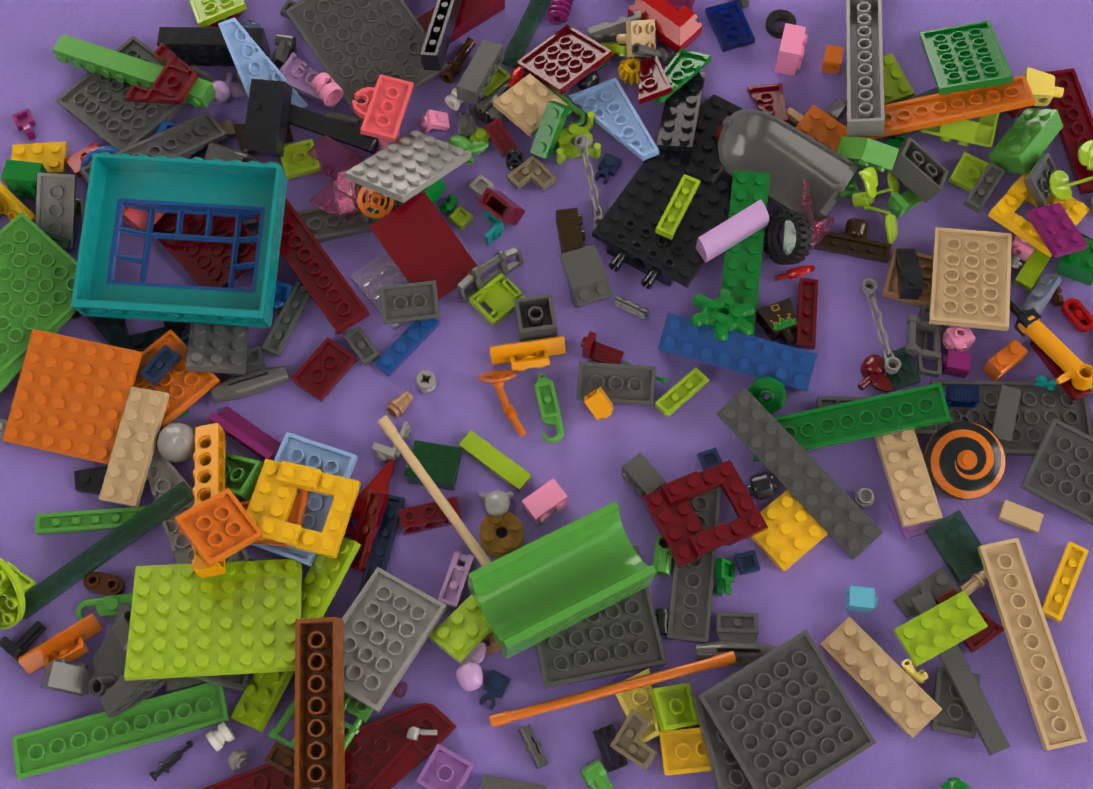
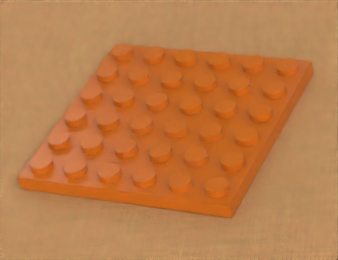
M33 329L2 441L109 464L130 388L134 387L142 352Z

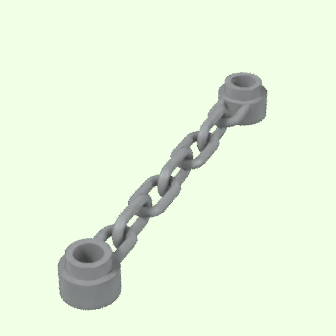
M579 135L575 138V145L579 148L580 156L583 158L584 174L588 180L589 195L594 206L595 219L593 224L596 228L604 215L599 205L598 189L594 183V172L588 158V148L591 145V140L585 135ZM586 168H590L591 174H587ZM591 190H595L596 196H592Z
M867 278L863 281L861 289L872 306V318L877 324L878 339L884 348V369L889 374H895L899 371L901 362L898 358L894 357L893 352L889 348L888 333L884 330L882 324L883 316L876 303L878 284L874 279ZM877 312H878L880 318H877V320H876L875 314H877ZM885 333L886 339L882 341L881 335Z

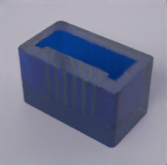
M948 384L945 389L947 406L975 408L980 402L979 385Z

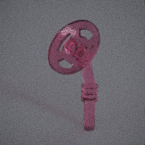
M803 179L801 208L804 211L805 217L809 219L808 223L812 225L810 230H813V235H810V238H813V242H810V245L813 247L828 234L834 224V218L827 217L819 223L814 221L811 211L812 197L810 196L809 179Z

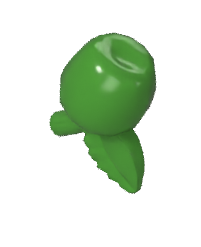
M454 135L448 140L449 144L471 152V159L467 161L469 165L474 163L473 155L483 153L489 146L488 142H470L468 138L461 135Z

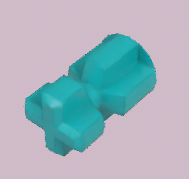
M1038 375L1035 381V385L1040 387L1046 385L1050 391H1053L1057 384L1052 379L1047 381V377Z

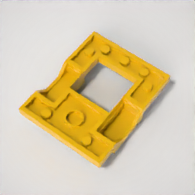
M1029 170L1011 186L987 216L1051 258L1052 254L1033 225L1015 213L1025 201L1038 208L1030 190L1025 185V179L1031 172ZM1051 193L1050 197L1046 198L1048 205L1060 202L1075 226L1081 222L1090 210L1084 203L1079 202L1072 196L1066 200H1058Z
M265 459L246 512L263 533V537L259 540H272L284 543L298 550L336 559L361 482L324 473L317 468L283 460L281 463ZM298 489L334 497L322 533L287 522Z

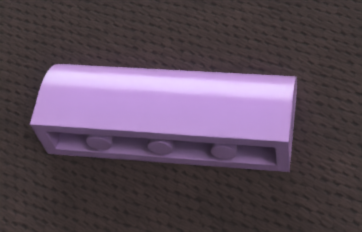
M762 200L757 201L698 237L695 248L705 263L767 226L769 215Z

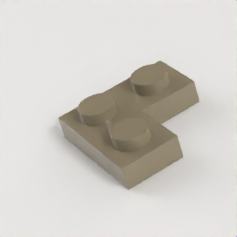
M534 155L506 175V179L517 190H520L532 180L544 192L557 182V178Z
M632 709L610 744V747L646 771L658 752L640 740L651 721Z

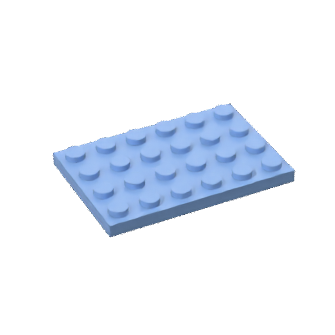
M286 432L274 461L282 463L283 460L317 468L324 473L350 478L358 456ZM310 492L302 528L322 533L334 497ZM250 544L251 546L298 561L310 567L316 557L314 553L294 548Z

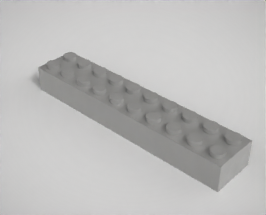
M846 0L847 137L884 135L885 127L882 1Z

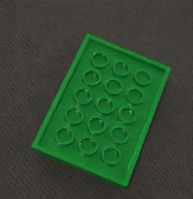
M990 20L920 32V40L939 94H950L952 92L1005 85L1006 83L1013 82V74Z

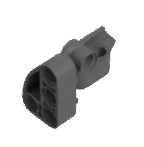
M118 603L112 626L101 647L92 658L95 677L89 681L88 690L92 696L101 697L100 703L109 718L118 716L141 703L167 681L166 678L125 681L124 671L131 615L130 603Z

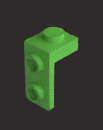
M909 188L901 195L897 191L893 193L886 207L899 219L923 200L918 198Z

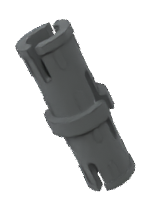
M528 724L520 728L518 732L525 743L526 752H529L536 766V770L549 764L540 747L542 744L540 741H537L531 725Z

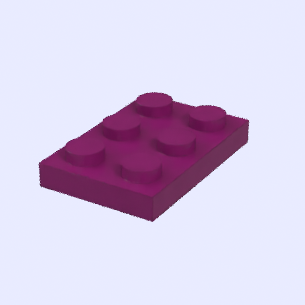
M1060 202L1031 209L1026 213L1027 218L1054 258L1086 250L1089 246Z

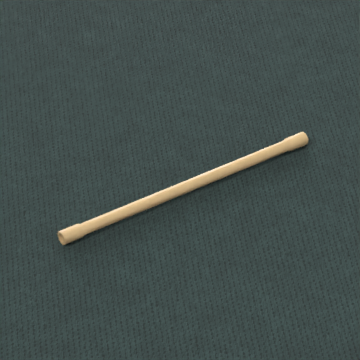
M385 415L379 419L377 423L394 443L482 567L491 563L486 553L397 432L396 427L388 416Z

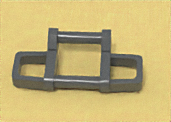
M516 247L507 251L500 250L494 254L493 258L481 266L471 269L469 275L457 285L460 298L467 302L471 296L499 274L503 273L506 275L523 265L524 261L521 251ZM516 255L514 261L509 264L506 263L508 258ZM497 264V270L482 280L480 279L482 273ZM472 283L473 287L464 293V289Z
M925 304L920 309L919 317L915 315L907 316L908 344L905 346V352L911 357L916 358L918 374L937 378L942 373L941 333L944 330V326L929 324V321H923L925 311L930 312V305ZM916 330L934 333L933 351L920 349L915 344ZM922 360L936 362V371L924 369Z

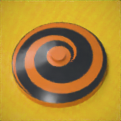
M960 421L942 427L930 438L924 453V461L933 486L942 494L958 500H973L989 494L1000 483L1005 472L1006 457L1000 440L991 430L975 422Z

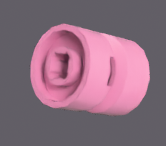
M328 73L318 74L311 82V89L320 97L325 105L333 106L341 100L343 90Z

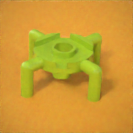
M588 112L587 124L584 127L571 124L562 130L558 140L559 148L556 155L558 164H562L567 158L575 159L581 157L579 148L571 144V141L575 140L579 135H585L591 140L588 155L595 159L600 158L601 144L595 143L594 149H592L593 135L589 132L594 126V112Z

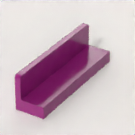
M227 406L219 415L214 412L209 415L208 419L211 424L219 423L226 435L262 460L269 459L274 461L281 445L280 442Z

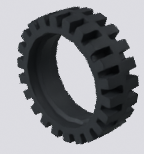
M778 210L774 212L773 216L769 217L770 222H768L764 232L766 233V236H764L766 243L763 246L767 248L765 250L766 254H770V260L780 265L801 263V261L806 259L805 256L809 255L808 250L812 248L810 242H813V238H810V235H813V230H810L812 225L808 223V217H805V214L798 210ZM789 219L794 224L796 230V243L792 252L786 255L781 248L779 235L782 225Z

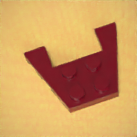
M160 43L153 56L156 60L166 63L165 67L149 90L133 84L125 96L127 101L181 105L199 78L198 74L183 60L181 61L163 43Z

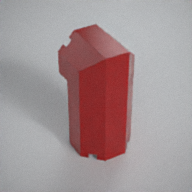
M634 0L636 1L634 5L630 4L628 7L627 17L634 16V12L640 11L641 20L655 19V38L675 53H678L680 49H686L701 35V22L697 23L696 19L698 17L696 13L686 6L679 8V6L676 7L668 0Z

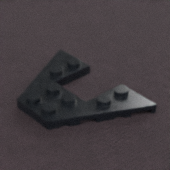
M86 316L111 346L143 352L170 329L180 338L186 324L184 322L163 321L164 327L129 336L126 319Z

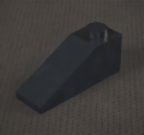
M896 248L899 299L918 300L923 291V280L916 251L909 248Z

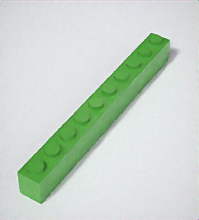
M62 34L52 49L56 59L63 64L68 63L76 68H83L91 73H98L106 78L111 77L121 83L134 84L147 90L151 88L164 68L163 66ZM198 78L182 103L186 102L194 107L207 109L216 94L212 82Z

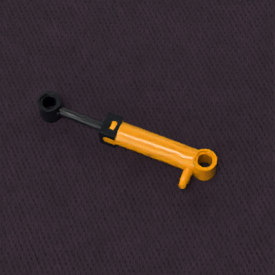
M1010 300V311L1017 317L1014 328L1022 336L1027 335L1065 372L1056 379V383L1061 384L1071 379V383L1076 389H1089L1093 383V366L1084 364L1040 321L1042 317L1033 308L1023 313Z

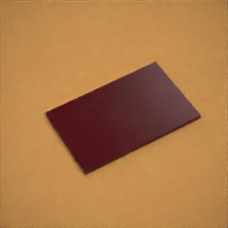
M424 191L369 225V228L408 283L436 280L438 301L455 290L457 285L469 275L471 269L478 267Z

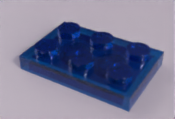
M738 0L706 8V16L722 52L755 43V37Z

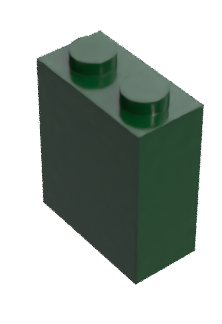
M415 440L413 447L410 446V450L436 486L455 491L462 457L461 447ZM406 465L404 475L407 476L408 483L423 485L412 468Z

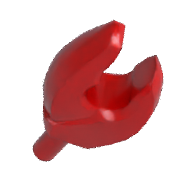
M517 67L512 70L510 75L511 82L507 85L508 88H511L528 75V73L522 75L524 67Z
M806 265L787 270L785 274L775 276V281L789 278L790 280L804 276L814 271L815 266Z

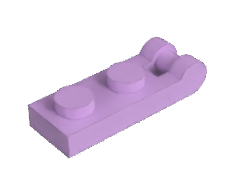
M455 550L438 601L449 607L458 608L468 574L475 560L474 555L462 554V551ZM459 561L464 562L465 566H458Z

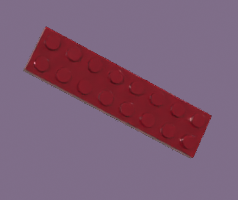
M1074 68L1045 72L1055 76L1056 87L1064 88L1062 98L1053 97L1049 107L1052 110L1058 111L1063 124V128L1059 131V136L1076 181L1092 177L1093 171L1087 170V166H1083L1078 158V150L1081 145L1089 140H1093V117ZM1093 180L1077 184L1080 194L1093 193Z

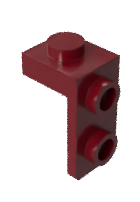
M590 331L587 337H583L580 345L583 348L582 357L598 363L620 364L624 355L623 351L596 342L597 333Z

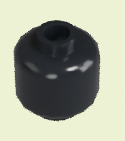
M768 472L751 476L750 484L747 485L750 495H755L758 500L774 496L775 490L778 489L773 474L769 475Z

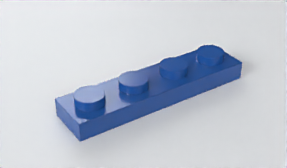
M436 319L415 321L374 362L375 366L389 377L439 326V321Z

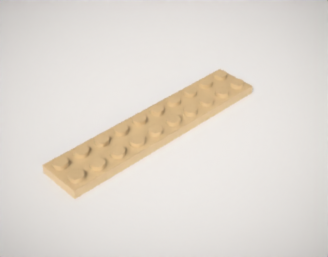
M1019 538L977 547L1043 750L1048 751L1087 742Z

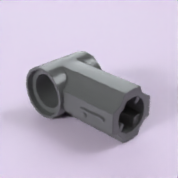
M279 33L276 35L275 50L271 58L276 67L281 68L289 58L291 51L294 52L296 37Z

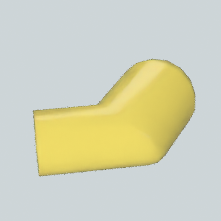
M910 659L902 661L904 671L915 682L922 684L924 680L928 679L927 672H924V669H920L917 672Z

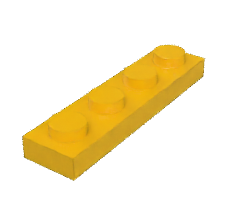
M1072 542L1067 543L1042 605L1046 617L1058 623L1062 620L1089 550Z

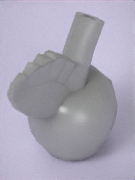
M496 490L491 493H480L479 497L485 502L486 511L496 517L502 516L509 510L510 499L514 495L511 491L505 493Z

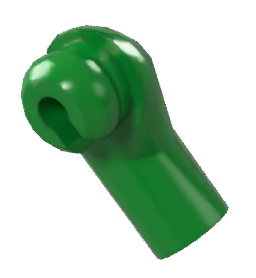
M449 194V197H446L448 203H440V211H453L458 203V198L454 194Z

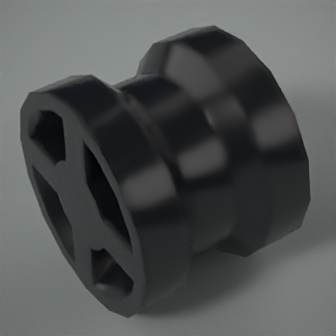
M511 149L507 152L506 166L510 171H513L524 162L523 153L518 149Z

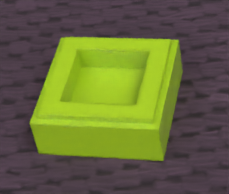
M461 205L448 216V220L460 230H463L474 219L473 215Z

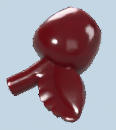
M871 354L862 362L860 372L865 379L857 385L861 391L870 384L878 391H892L890 380L884 376L885 362L881 356Z

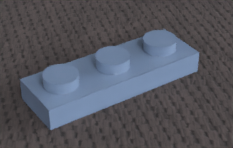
M1042 274L1020 310L1025 313L1033 308L1040 315L1061 283L1060 276Z

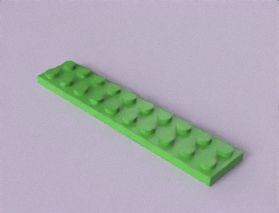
M208 682L144 700L112 718H109L104 711L12 737L17 779L23 780L219 725L223 721L225 723L229 722L230 716L225 689L223 686Z

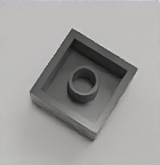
M551 294L514 299L520 342L557 336V323Z

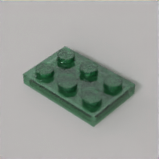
M960 510L925 529V532L957 583L984 568L977 549L982 544Z

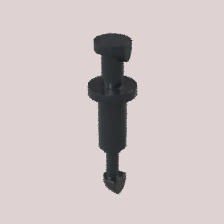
M191 740L186 742V747L181 751H176L165 762L162 763L160 761L159 764L161 766L155 772L149 773L155 782L157 781L156 778L164 771L169 773L168 769L182 758L184 752L192 748L193 742Z

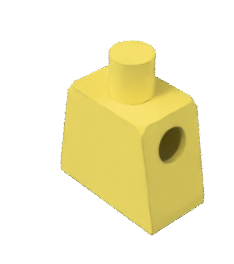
M1027 67L1023 75H1025L1036 100L1033 106H1048L1053 97L1062 98L1064 88L1055 86L1054 75Z

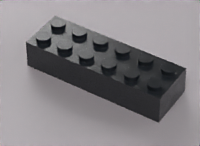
M159 27L157 45L159 46L160 43H163L188 66H193L194 64L197 66H235L219 27ZM244 28L269 58L270 48L264 28Z

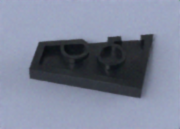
M108 466L74 471L75 490L77 492L100 495Z

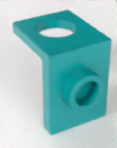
M485 210V220L493 225L491 230L485 235L486 245L490 246L495 239L498 240L502 235L504 224L488 210Z

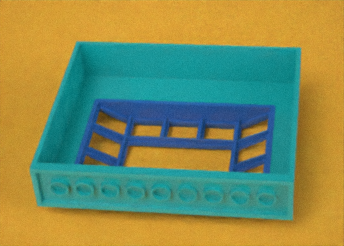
M108 152L93 153L71 307L83 316L271 328L288 181L283 168L276 162L263 164L258 161H249L247 163L234 159L223 161L217 158L204 160L199 157L186 159L181 156L167 158L163 155L149 157L145 154L131 156L127 153H119L118 155ZM124 207L149 212L146 231L121 226ZM155 213L178 214L175 233L153 232ZM185 214L207 215L204 235L182 234ZM260 215L258 234L240 237L242 219L244 217ZM214 216L236 217L233 237L211 236ZM120 233L145 238L142 258L118 253ZM152 239L232 243L228 288L146 283ZM257 242L255 261L237 264L239 245ZM116 260L142 264L140 281L114 280ZM254 268L252 288H234L236 270Z

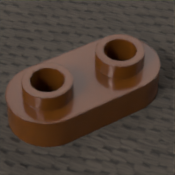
M93 571L88 573L83 581L84 587L88 591L105 596L122 594L125 590V582L119 576ZM96 578V582L91 584V580ZM116 582L115 587L110 588V585Z

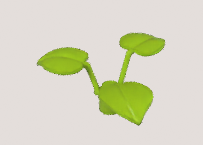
M1093 140L1085 142L1078 150L1079 162L1083 166H1087V170L1093 171ZM1057 170L1050 175L1049 188L1055 198L1066 200L1072 196L1070 186L1093 180V176L1069 183L1068 175L1062 170Z
M865 168L858 174L864 182L866 192L854 193L852 196L854 207L864 206L865 210L870 209L886 214L885 226L888 244H893L898 236L896 216L891 215L890 211L870 205L874 203V197L878 194L889 191L891 195L896 191L900 194V180L888 171L887 181L889 187L877 191L878 176L875 168Z

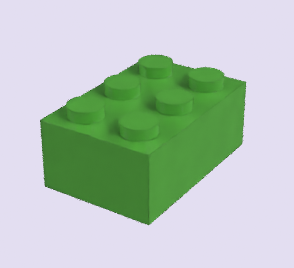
M842 136L837 153L859 165L861 170L873 167L876 171L884 172L885 170L893 169L899 149L870 138Z

